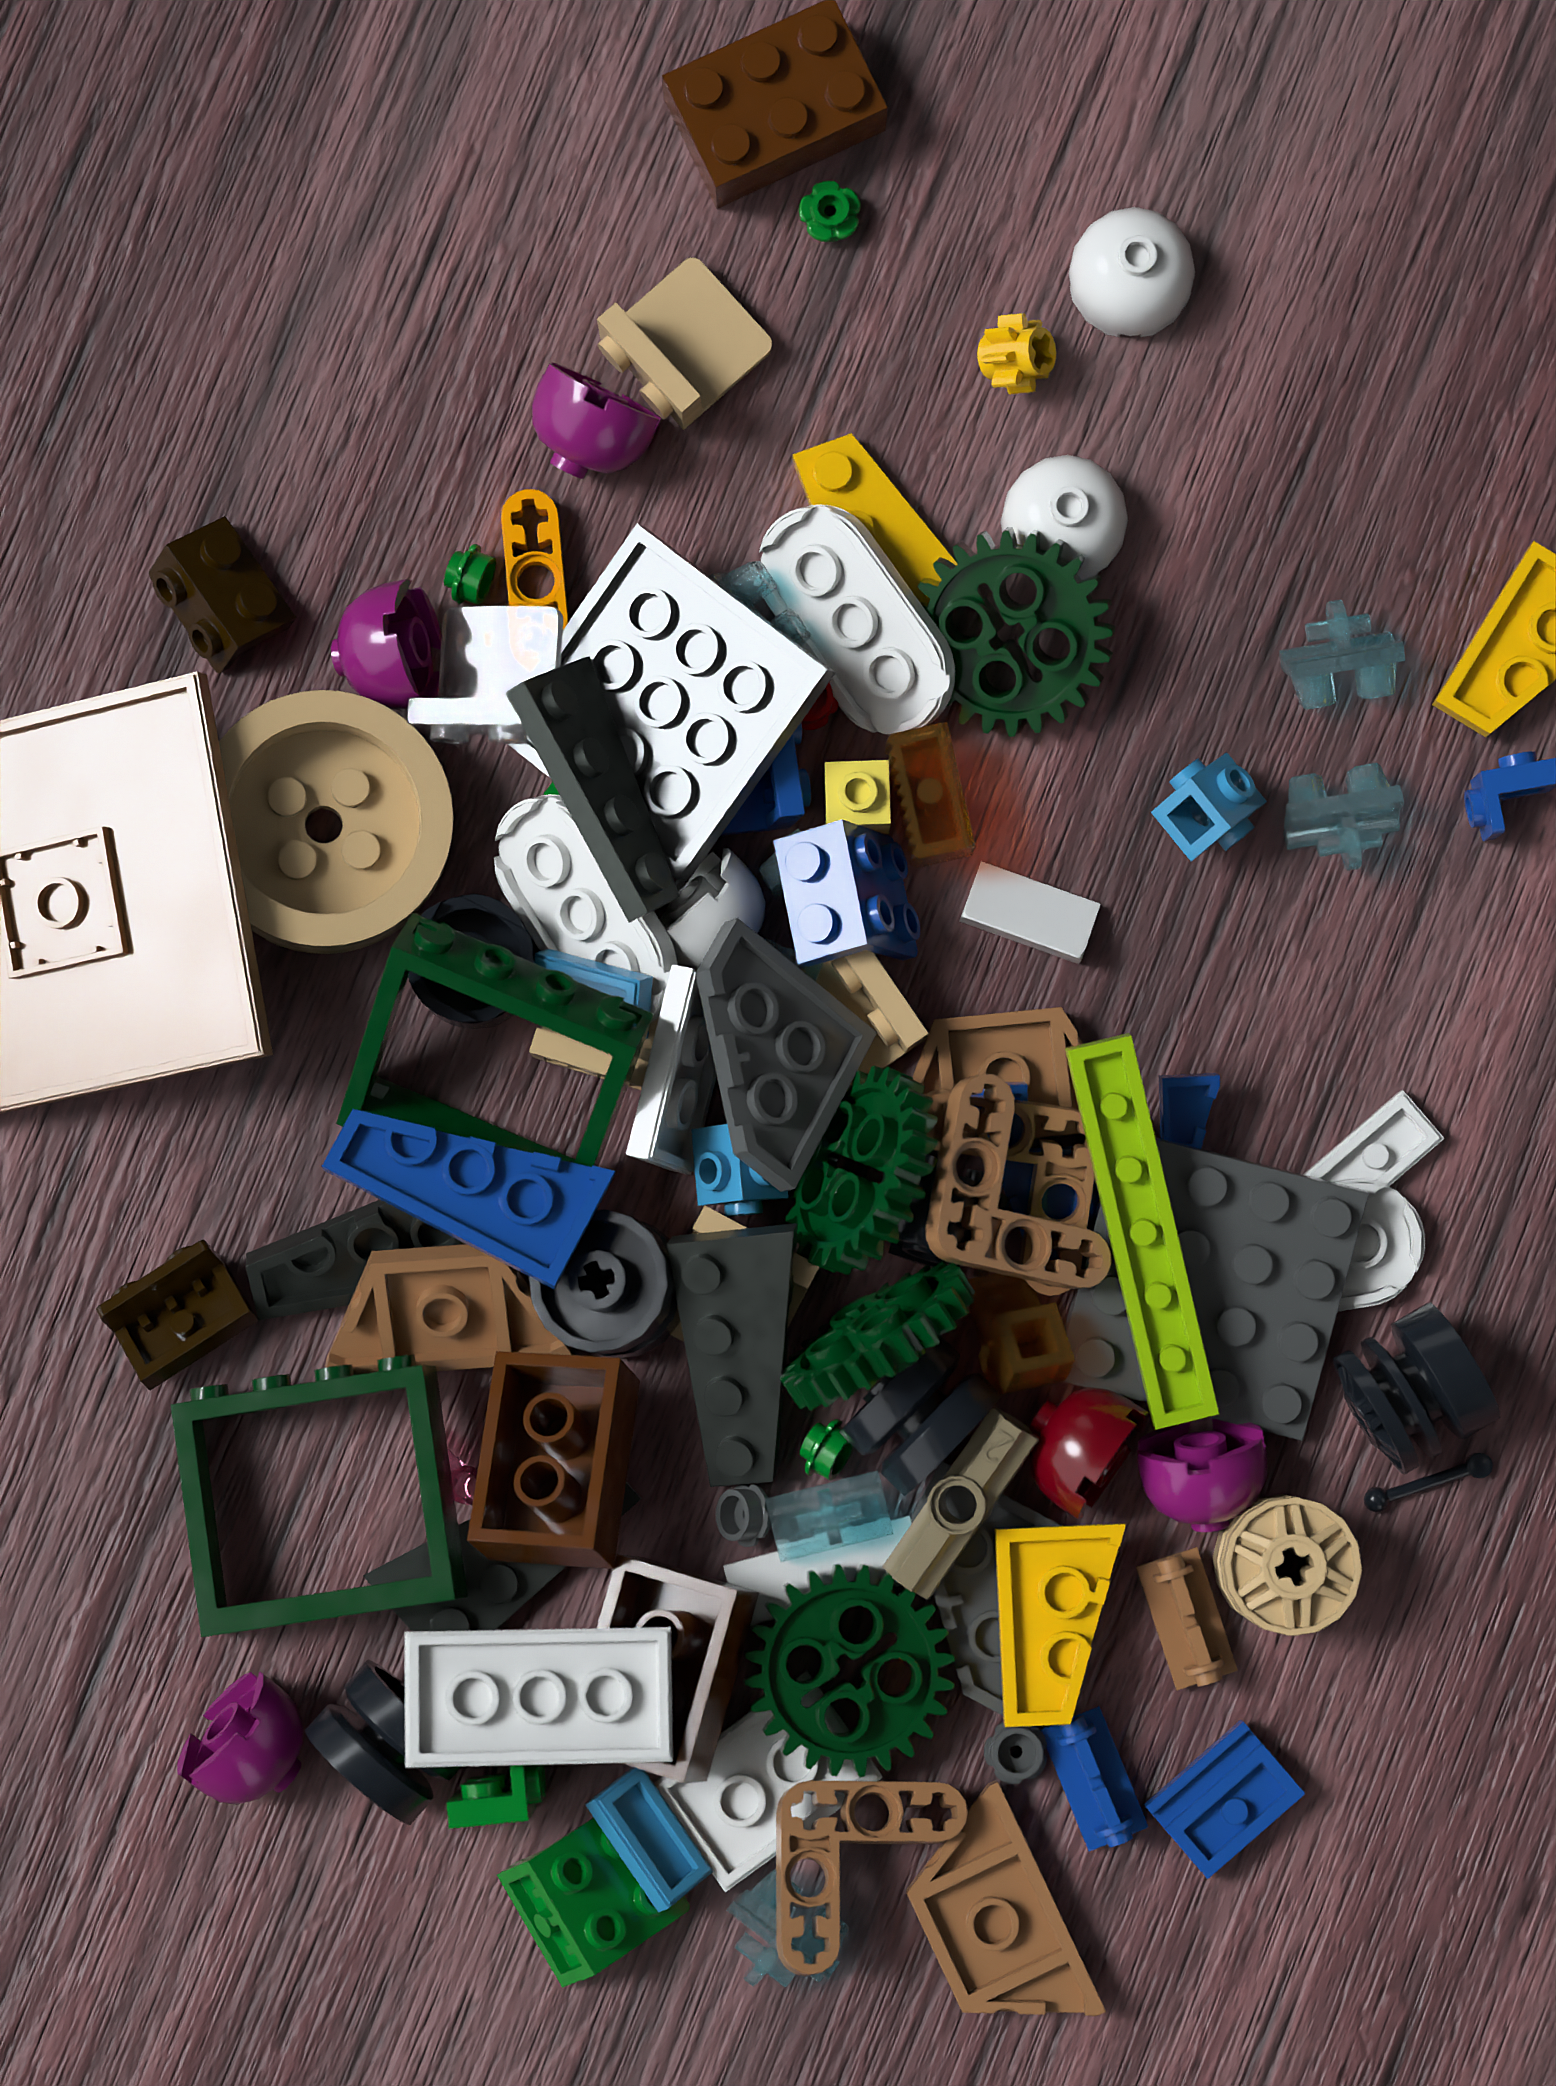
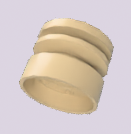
M1285 1494L1258 1497L1257 1501L1247 1511L1238 1517L1229 1519L1230 1525L1218 1533L1212 1558L1216 1584L1232 1609L1251 1623L1265 1630L1289 1636L1318 1632L1338 1620L1356 1597L1362 1573L1358 1542L1346 1522L1322 1503ZM1287 1548L1291 1554L1305 1557L1306 1564L1297 1568L1299 1579L1295 1582L1290 1577L1276 1574L1275 1567L1284 1562L1282 1551Z

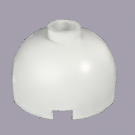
M1137 207L1111 211L1092 223L1074 247L1069 270L1072 301L1084 319L1103 333L1120 337V334L1128 336L1141 334L1140 337L1150 336L1172 324L1189 300L1195 275L1190 244L1179 227L1156 211Z
M1071 455L1045 458L1022 472L1007 493L1001 517L1002 533L1007 527H1013L1018 545H1024L1029 534L1033 530H1038L1040 533L1041 550L1047 552L1059 539L1064 541L1060 559L1066 564L1082 554L1085 560L1077 572L1081 580L1096 576L1099 571L1106 568L1115 558L1122 547L1128 523L1124 495L1111 474L1092 460Z
M723 848L722 860L712 852L706 855L688 882L679 880L675 882L680 897L669 902L667 910L660 918V922L672 941L676 953L677 966L692 968L697 971L719 930L726 921L739 918L754 932L758 933L764 921L766 902L758 880L749 868L729 848Z

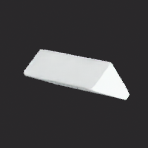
M981 861L960 922L1079 964L1083 958L1100 904Z

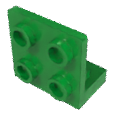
M544 1764L510 1765L511 1785H506L505 1774L466 1778V1783L461 1784V1790H457L446 1802L449 1829L528 1821L536 1809V1804L542 1803V1797H546Z
M594 1817L544 1850L515 1862L497 1874L561 1987L595 1976L687 1913L690 1909L687 1899L683 1896L670 1908L658 1912Z

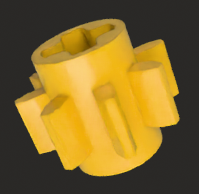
M1025 313L998 316V328L985 329V335H983L978 345L977 358L983 375L992 380L991 386L993 388L1006 387L1008 394L1035 392V379L1048 378L1056 361L1055 341L1051 333L1042 327V321H1027Z

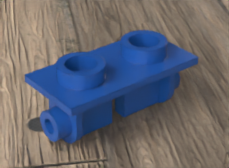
M1100 1706L1073 1716L1071 1724L1051 1725L1040 1730L1089 1852L1107 1844L1109 1848L1121 1845L1133 1839L1132 1834L1149 1827Z

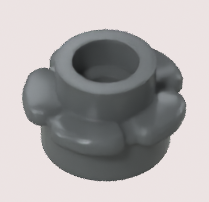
M740 1484L734 1489H729L720 1496L716 1506V1523L721 1535L729 1541H737L744 1547L757 1545L759 1538H764L767 1535L774 1521L773 1505L765 1491L758 1485Z
M1003 1721L996 1726L994 1736L989 1737L985 1742V1761L989 1766L994 1767V1773L998 1779L1009 1784H1019L1022 1779H1034L1043 1771L1047 1762V1758L1044 1755L1047 1742L1043 1733L1036 1726L1005 1727ZM1018 1745L1022 1748L1020 1757L1014 1758L1010 1755L1012 1746Z

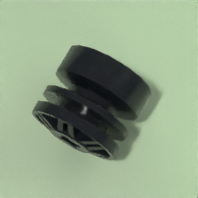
M1431 1302L1425 1303L1391 1324L1394 1341L1399 1351L1395 1356L1392 1357L1373 1337H1368L1361 1341L1362 1352L1370 1371L1366 1369L1351 1350H1346L1333 1358L1335 1369L1344 1389V1398L1358 1425L1372 1445L1383 1452L1401 1474H1407L1420 1466L1410 1437L1415 1440L1429 1457L1434 1458L1442 1453L1439 1436L1433 1424L1438 1420H1441L1459 1439H1466L1500 1418L1499 1407L1481 1369L1454 1327Z

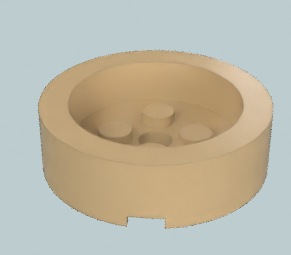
M315 690L285 695L261 705L241 718L219 741L251 930L267 941L291 950L332 954L357 950L372 945L405 926L413 913L416 914L437 886L448 857L453 832V808L448 781L434 751L413 725L385 705L369 698L341 691ZM319 808L335 812L343 823L340 836L332 842L318 843L307 835L305 822L308 816Z

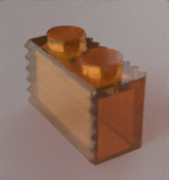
M938 723L891 734L886 741L884 753L889 756V767L892 768L890 778L894 780L893 791L897 792L896 803L900 805L898 815L903 817L901 827L906 830L904 839L909 842L907 852L912 854L909 864L916 868L972 856L976 846L948 723Z

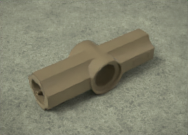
M994 1406L981 1422L944 1478L932 1488L928 1501L882 1568L909 1591L927 1600L930 1599L980 1525L990 1517L994 1505L1034 1449L1040 1437L1014 1416ZM953 1485L964 1486L975 1496L977 1501L976 1511L969 1520H961L954 1517L947 1508L946 1495Z

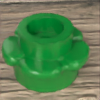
M823 181L814 185L812 193L805 195L801 199L799 217L802 222L806 223L807 232L811 237L821 242H835L846 239L854 233L859 224L856 216L860 212L861 205L858 196L852 189H843L835 181ZM828 206L834 207L836 214L831 217L825 215V208Z
M478 544L471 545L469 551L465 553L456 551L448 563L444 576V586L452 589V600L458 604L468 601L480 605L486 598L492 585L496 571V558L481 553V546Z
M834 1419L827 1427L817 1423L806 1436L800 1449V1456L807 1460L805 1473L808 1476H812L815 1473L832 1481L838 1476L849 1460L854 1447L839 1433L843 1428L841 1420Z

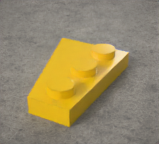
M850 433L792 454V461L809 506L831 505L841 508L858 518L869 530L919 602H930V598L918 588V585L924 578L942 581L932 564L940 557L949 560L954 565L958 563L854 435Z
M1535 541L1530 544L1432 704L1485 738L1556 680V554Z
M1125 1523L995 1529L1003 1721L1005 1727L1071 1724L1091 1653V1645L1098 1619L1108 1592L1115 1558L1126 1527Z

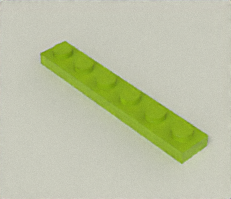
M1127 1033L1065 1048L1152 1424L1157 1430L1219 1415L1132 1035Z

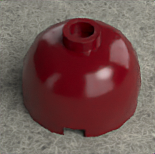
M1089 1387L1074 1391L1059 1406L1048 1400L1039 1410L1029 1427L1032 1432L1040 1437L1030 1455L1032 1476L1040 1490L1060 1508L1081 1520L1084 1517L1085 1505L1093 1507L1132 1449L1128 1447L1125 1440L1133 1429L1140 1434L1142 1433L1150 1414L1128 1398L1109 1389Z

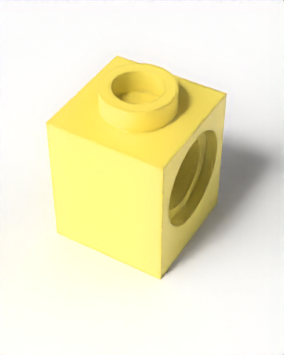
M889 760L825 762V824L843 819L883 834H889L891 825Z

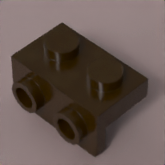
M226 516L166 544L149 570V577L152 580L156 595L164 605L171 607L188 631V636L194 650L201 657L207 659L218 674L229 669L241 653L288 630L297 618Z
M200 1240L192 1246L176 1250L167 1258L164 1264L141 1279L122 1285L112 1294L110 1299L96 1308L100 1319L115 1334L139 1380L150 1391L259 1321L227 1264L205 1240Z

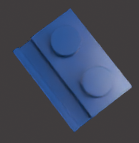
M1239 1720L1151 1797L1144 1806L1203 1875L1209 1879L1304 1796L1305 1792L1259 1741L1250 1728L1242 1720Z

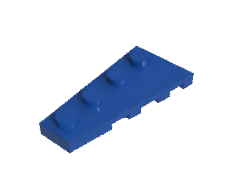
M352 1109L322 1164L324 1171L553 1289L556 1288L615 1176L614 1170L593 1165L592 1167L563 1161L555 1156L538 1152L529 1153L496 1145L495 1142L483 1139L466 1138L440 1132L432 1127Z

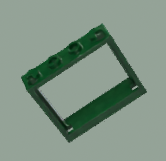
M413 913L391 947L336 1124L343 1127L352 1109L432 1127L440 1132L466 1138L474 1137L495 1142L496 1145L529 1153L538 1152L559 1157L563 1161L592 1167V1165L599 1167L654 1013L623 1001V997L611 996L575 981L564 972L549 970L513 955L512 952L504 947L489 945L453 930L444 922L439 924ZM410 971L612 1056L576 1159L377 1076Z
M415 1355L396 1356L377 1360L378 1372L354 1375L352 1364L332 1366L314 1370L316 1382L292 1385L290 1374L262 1377L252 1380V1392L229 1395L228 1384L190 1389L191 1401L170 1404L201 1637L468 1597L436 1366H416ZM406 1389L432 1576L227 1607L203 1420Z

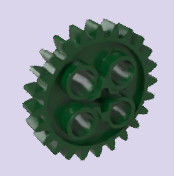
M1007 527L1003 531L1000 545L995 546L988 532L983 531L977 535L976 553L963 541H960L953 546L957 565L942 557L932 564L942 581L924 578L918 585V588L930 598V602L920 603L945 637L953 655L955 682L947 706L954 701L962 704L958 721L962 725L975 712L981 714L983 733L986 734L992 730L998 719H1004L1009 737H1015L1020 729L1022 719L1027 718L1034 732L1040 733L1045 727V712L1048 711L1060 724L1068 718V711L1064 700L1067 699L1074 705L1082 708L1089 698L1080 683L1098 687L1104 679L1102 674L1091 664L1092 662H1109L1112 658V651L1097 644L1099 639L1112 636L1116 631L1114 625L1098 622L1097 618L1098 615L1110 608L1112 602L1111 599L1092 600L1090 592L1094 590L1102 579L1099 575L1081 580L1077 572L1082 567L1085 557L1081 554L1067 564L1062 561L1060 557L1063 551V540L1059 539L1046 552L1040 549V533L1038 530H1033L1029 534L1024 545H1018L1013 527ZM1023 573L1035 582L1037 597L1034 602L1020 604L1008 595L1006 580L1009 575ZM981 583L988 584L992 590L1000 614L989 600L981 594L979 590ZM959 606H969L975 609L983 621L981 634L966 636L960 633L953 623L954 609ZM1003 619L1009 626L1015 625L1018 622L1023 626L1025 632L1018 639L1019 645L1013 638L1004 642L999 638L998 632L1004 626ZM1056 628L1063 631L1070 642L1069 655L1062 658H1053L1046 655L1039 644L1041 630ZM1022 650L1030 661L1041 670L1043 674L1042 680L1036 681L1033 679ZM1003 661L1009 664L1016 675L1015 687L1009 690H999L993 687L986 677L987 663Z
M875 1065L871 1067L868 1074L858 1070L854 1076L853 1084L849 1085L796 1188L788 1191L787 1199L796 1202V1204L787 1214L786 1221L792 1224L798 1223L797 1243L799 1246L796 1253L808 1258V1263L834 1273L838 1271L845 1275L850 1274L852 1267L863 1271L866 1269L869 1257L877 1260L883 1258L884 1240L895 1244L899 1241L897 1226L901 1220L912 1222L914 1217L909 1205L912 1199L924 1198L925 1191L919 1186L921 1177L932 1172L934 1167L925 1162V1157L938 1144V1140L927 1136L938 1121L936 1116L927 1113L933 1103V1099L923 1094L924 1084L913 1080V1077L886 1067L884 1070ZM840 1156L850 1158L885 1172V1179L881 1184L875 1183L838 1168L837 1160Z
M941 1262L932 1269L929 1265H926L914 1275H911L910 1272L905 1273L895 1284L890 1286L887 1282L881 1286L877 1293L864 1295L839 1310L829 1323L821 1325L818 1328L820 1333L817 1336L801 1343L803 1349L789 1356L790 1363L784 1366L783 1375L780 1376V1380L800 1409L807 1406L809 1410H813L820 1404H823L826 1408L839 1397L846 1401L858 1389L865 1387L866 1390H869L876 1384L878 1379L884 1376L892 1377L915 1363L925 1353L927 1348L940 1343L937 1337L955 1329L957 1325L954 1321L969 1313L967 1307L975 1302L973 1295L976 1292L961 1268L957 1267L954 1263L946 1265L945 1262Z
M833 1564L831 1582L825 1584L814 1570L807 1571L808 1591L801 1593L796 1587L787 1582L783 1586L790 1603L785 1608L769 1601L764 1605L768 1613L775 1619L772 1626L753 1624L751 1630L765 1642L763 1649L744 1651L745 1658L760 1664V1672L743 1678L744 1684L753 1688H762L764 1695L749 1705L752 1712L771 1711L773 1716L767 1721L762 1731L766 1736H770L785 1730L787 1735L780 1751L787 1756L800 1745L804 1746L806 1749L803 1765L809 1770L818 1762L821 1755L828 1757L829 1773L835 1777L838 1776L844 1760H851L856 1774L859 1777H865L867 1758L875 1756L877 1762L886 1771L890 1770L891 1758L889 1750L897 1747L911 1758L915 1754L908 1737L913 1732L930 1739L934 1735L930 1727L923 1720L926 1714L946 1715L948 1711L933 1698L935 1691L954 1689L953 1682L938 1676V1667L954 1662V1655L936 1652L934 1647L936 1643L943 1640L949 1633L944 1627L927 1629L925 1623L935 1612V1607L932 1604H927L914 1610L910 1605L916 1593L909 1591L907 1588L902 1589L897 1595L892 1593L894 1579L887 1571L880 1577L877 1584L873 1585L870 1584V1572L868 1565L860 1564L853 1581H847L841 1564ZM852 1606H863L872 1616L873 1626L866 1638L858 1642L845 1640L841 1636L838 1627L841 1614ZM893 1632L896 1635L894 1644L860 1665L858 1672L862 1679L858 1684L853 1686L845 1679L841 1680L825 1692L814 1704L809 1707L802 1706L801 1699L804 1695L821 1686L839 1672L840 1669L835 1660L840 1655L845 1654L852 1660L857 1659L887 1633ZM800 1645L815 1647L821 1657L819 1671L814 1677L805 1681L792 1679L786 1670L788 1654ZM890 1659H902L911 1670V1679L908 1686L897 1694L882 1692L877 1683L879 1668ZM839 1698L852 1699L859 1708L857 1724L852 1730L845 1733L832 1732L825 1723L827 1707L832 1701Z

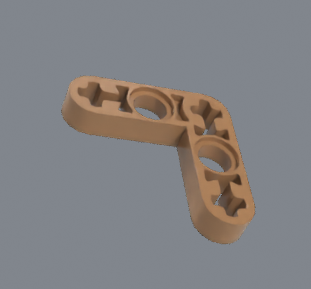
M979 1074L959 1081L952 1089L948 1099L926 1223V1240L930 1250L938 1258L950 1263L1065 1289L1090 1288L1099 1284L1107 1276L1111 1266V1252L1107 1242L1099 1234L1084 1228L997 1209L1015 1110L1014 1095L1010 1086L1002 1078L994 1074ZM984 1090V1100L993 1103V1111L990 1114L981 1115L979 1119V1109L970 1105L971 1095L980 1094ZM977 1129V1134L988 1133L989 1141L982 1138L963 1139L962 1133L963 1131ZM964 1150L976 1152L984 1163L983 1178L974 1187L964 1184L956 1172L957 1159ZM954 1195L958 1198L977 1197L978 1205L967 1206L963 1209L964 1202L952 1203L951 1196ZM962 1217V1227L966 1230H971V1238L969 1242L959 1243L956 1248V1237L947 1234L948 1223L959 1222ZM1015 1227L1025 1230L1033 1242V1251L1030 1258L1021 1265L1012 1262L1005 1251L1006 1236ZM1052 1249L1058 1251L1080 1249L1081 1255L1089 1257L1088 1268L1076 1271V1265L1072 1262L1059 1259L1049 1260Z
M933 1090L924 1094L933 1099V1103L927 1113H936L939 1103L948 1104L951 1091ZM971 1095L970 1105L982 1107L979 1111V1119L981 1115L992 1113L993 1103L984 1100V1095ZM1014 1099V1113L1020 1116L1023 1122V1132L1021 1138L1015 1144L1008 1147L1006 1160L1034 1164L1026 1215L1087 1229L1095 1177L1087 1141L1085 1140L1084 1145H1073L1071 1155H1063L1062 1146L1059 1143L1046 1139H1039L1040 1152L1029 1151L1035 1137L1033 1117L1035 1114L1045 1115L1041 1123V1127L1045 1130L1064 1131L1067 1121L1074 1120L1076 1121V1129L1085 1135L1080 1111L1072 1107ZM932 1128L927 1136L938 1140L934 1150L939 1151L942 1137H934V1130ZM975 1129L976 1138L989 1141L987 1133L977 1134V1129ZM963 1131V1139L968 1137L969 1131ZM964 1150L961 1153L965 1155L979 1156L976 1152L972 1150ZM1055 1184L1069 1185L1077 1194L1075 1210L1071 1215L1063 1219L1048 1217L1042 1209L1041 1199L1044 1192ZM1025 1230L1022 1239L1020 1265L1030 1258L1033 1251V1242ZM1080 1249L1056 1250L1060 1260L1075 1264L1076 1271L1081 1269L1083 1255L1080 1254ZM1026 1280L1028 1285L1036 1292L1047 1296L1060 1295L1070 1290Z
M805 1781L794 1785L784 1792L778 1801L776 1811V1947L778 1957L785 1968L797 1975H815L831 1967L838 1957L840 1947L839 1843L938 1844L946 1842L958 1835L966 1824L968 1813L966 1802L957 1789L949 1784L940 1782ZM835 1793H844L845 1795L840 1812L845 1832L835 1831L838 1817L819 1818L813 1821L811 1830L804 1829L802 1818L792 1817L791 1807L801 1803L804 1794L811 1795L812 1804L817 1807H834L838 1804ZM899 1794H908L909 1796L905 1808L925 1807L931 1804L932 1795L939 1796L940 1806L950 1808L952 1817L940 1824L939 1832L933 1831L931 1820L927 1818H911L906 1821L909 1833H902L899 1831L904 1811ZM863 1795H878L887 1804L889 1818L883 1829L874 1832L861 1827L857 1822L854 1813L855 1805ZM808 1859L815 1861L822 1867L825 1873L824 1888L815 1897L801 1896L791 1885V1869L800 1860ZM790 1905L801 1909H810L821 1905L826 1906V1918L818 1915L812 1917L813 1938L824 1940L825 1944L824 1951L813 1955L812 1964L804 1963L802 1952L792 1951V1939L803 1936L804 1915L793 1919L790 1918Z

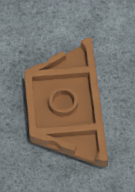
M1062 1007L935 1019L914 1071L913 1080L924 1084L923 1094H926L933 1090L952 1091L959 1081L971 1076L994 1074L1005 1082L1025 1081L1027 1083L1029 1102L1066 1106L1079 1110L1065 1048L1083 1043ZM939 1103L936 1113L931 1114L938 1119L933 1127L934 1137H942L947 1103ZM1035 1114L1033 1116L1035 1122L1034 1139L1082 1135L1076 1129V1121L1074 1120L1067 1121L1064 1131H1052L1041 1127L1045 1115ZM975 1129L969 1130L967 1138H976Z
M467 1244L372 1251L327 1355L325 1368L352 1364L354 1375L378 1372L377 1360L404 1355H415L416 1366H436L437 1371L494 1367L496 1351L572 1355L573 1348L565 1345L544 1328L532 1304L530 1282L524 1273Z
M997 1780L988 1783L967 1810L966 1824L961 1832L939 1846L906 1889L908 1898L962 2013L994 2014L996 2011H1013L1019 2014L1045 2015V2012L1084 2013L1085 2016H1098L1106 2012L1002 1789Z

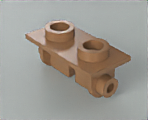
M1198 1548L1188 1549L1136 1566L1176 1690L1196 1684L1198 1687L1205 1686L1221 1680L1223 1675L1238 1671Z

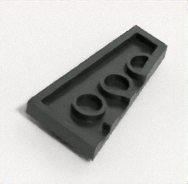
M590 656L523 680L505 691V695L628 922L630 923L680 897Z
M377 1200L246 1253V1270L258 1320L349 1305L372 1251L463 1245L465 1243L382 1200Z
M798 1223L672 1236L667 1243L710 1487L773 1482L777 1474L784 1398L782 1394L783 1383L780 1380V1376L783 1375V1368L787 1362L789 1339L787 1337L789 1305L792 1301L794 1279L792 1268L794 1249L797 1244Z
M627 1481L621 1517L642 1499ZM469 1519L458 1525L468 1597L394 1608L392 1610L412 1632L496 1630L566 1566L489 1560L467 1541ZM425 1542L363 1575V1577L370 1585L432 1576L428 1543Z

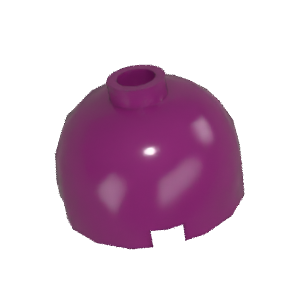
M552 362L551 364L549 363L545 373H543L532 401V423L537 436L542 443L554 451L550 463L570 475L584 479L588 469L610 474L625 470L640 459L651 443L661 417L624 394L619 396L600 386L601 382Z
M409 579L384 583L362 593L346 607L338 627V637L331 644L332 662L338 675L341 677L345 676L349 685L359 696L374 700L391 710L413 709L434 705L441 698L445 684V670L434 672L430 647L444 650L436 613L427 594L421 587L408 589L412 583V580Z
M1212 1418L1214 1431H1200L1188 1434L1190 1421L1155 1429L1141 1437L1138 1441L1137 1464L1147 1497L1157 1511L1177 1522L1191 1524V1528L1194 1531L1215 1532L1227 1528L1230 1525L1229 1519L1238 1517L1247 1511L1261 1494L1267 1479L1268 1458L1263 1431L1256 1424L1251 1422L1233 1424Z
M249 1672L228 1686L210 1705L203 1716L213 1721L201 1740L192 1733L189 1735L177 1761L178 1775L204 1794L219 1802L239 1805L260 1799L271 1790H274L276 1793L282 1792L292 1783L301 1768V1761L297 1759V1756L303 1744L302 1717L296 1703L280 1686L261 1672H259L258 1677Z

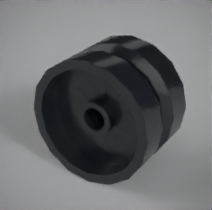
M606 1209L596 1210L556 1288L553 1289L529 1277L532 1304L544 1328L565 1345L613 1358L640 1356L664 1343L681 1322L667 1243L670 1239L653 1225L631 1216ZM615 1275V1283L606 1285L607 1281Z
M941 1335L937 1337L940 1343L927 1348L925 1353L915 1363L892 1377L884 1376L864 1396L863 1400L866 1403L839 1431L862 1455L875 1453L896 1432L902 1440L883 1461L881 1474L904 1496L922 1482L954 1450L1002 1397V1394L980 1373L966 1375L946 1395L938 1389L958 1367L960 1353Z
M367 1660L344 1686L349 1702L360 1716L341 1705L328 1704L306 1728L305 1732L322 1756L363 1795L398 1821L411 1825L434 1799L429 1782L418 1768L436 1779L450 1781L462 1766L405 1767V1683L379 1664Z

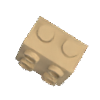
M688 258L683 261L628 311L624 312L615 302L597 318L601 339L597 346L603 355L619 372L623 373L628 368L644 386L639 392L654 412L662 419H666L670 415L683 430L762 362L772 350L770 336L697 258Z

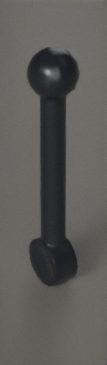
M1473 1453L1466 1459L1465 1464L1387 1490L1380 1487H1372L1365 1493L1364 1504L1372 1512H1381L1386 1509L1391 1501L1469 1475L1474 1478H1485L1492 1472L1493 1463L1488 1455Z

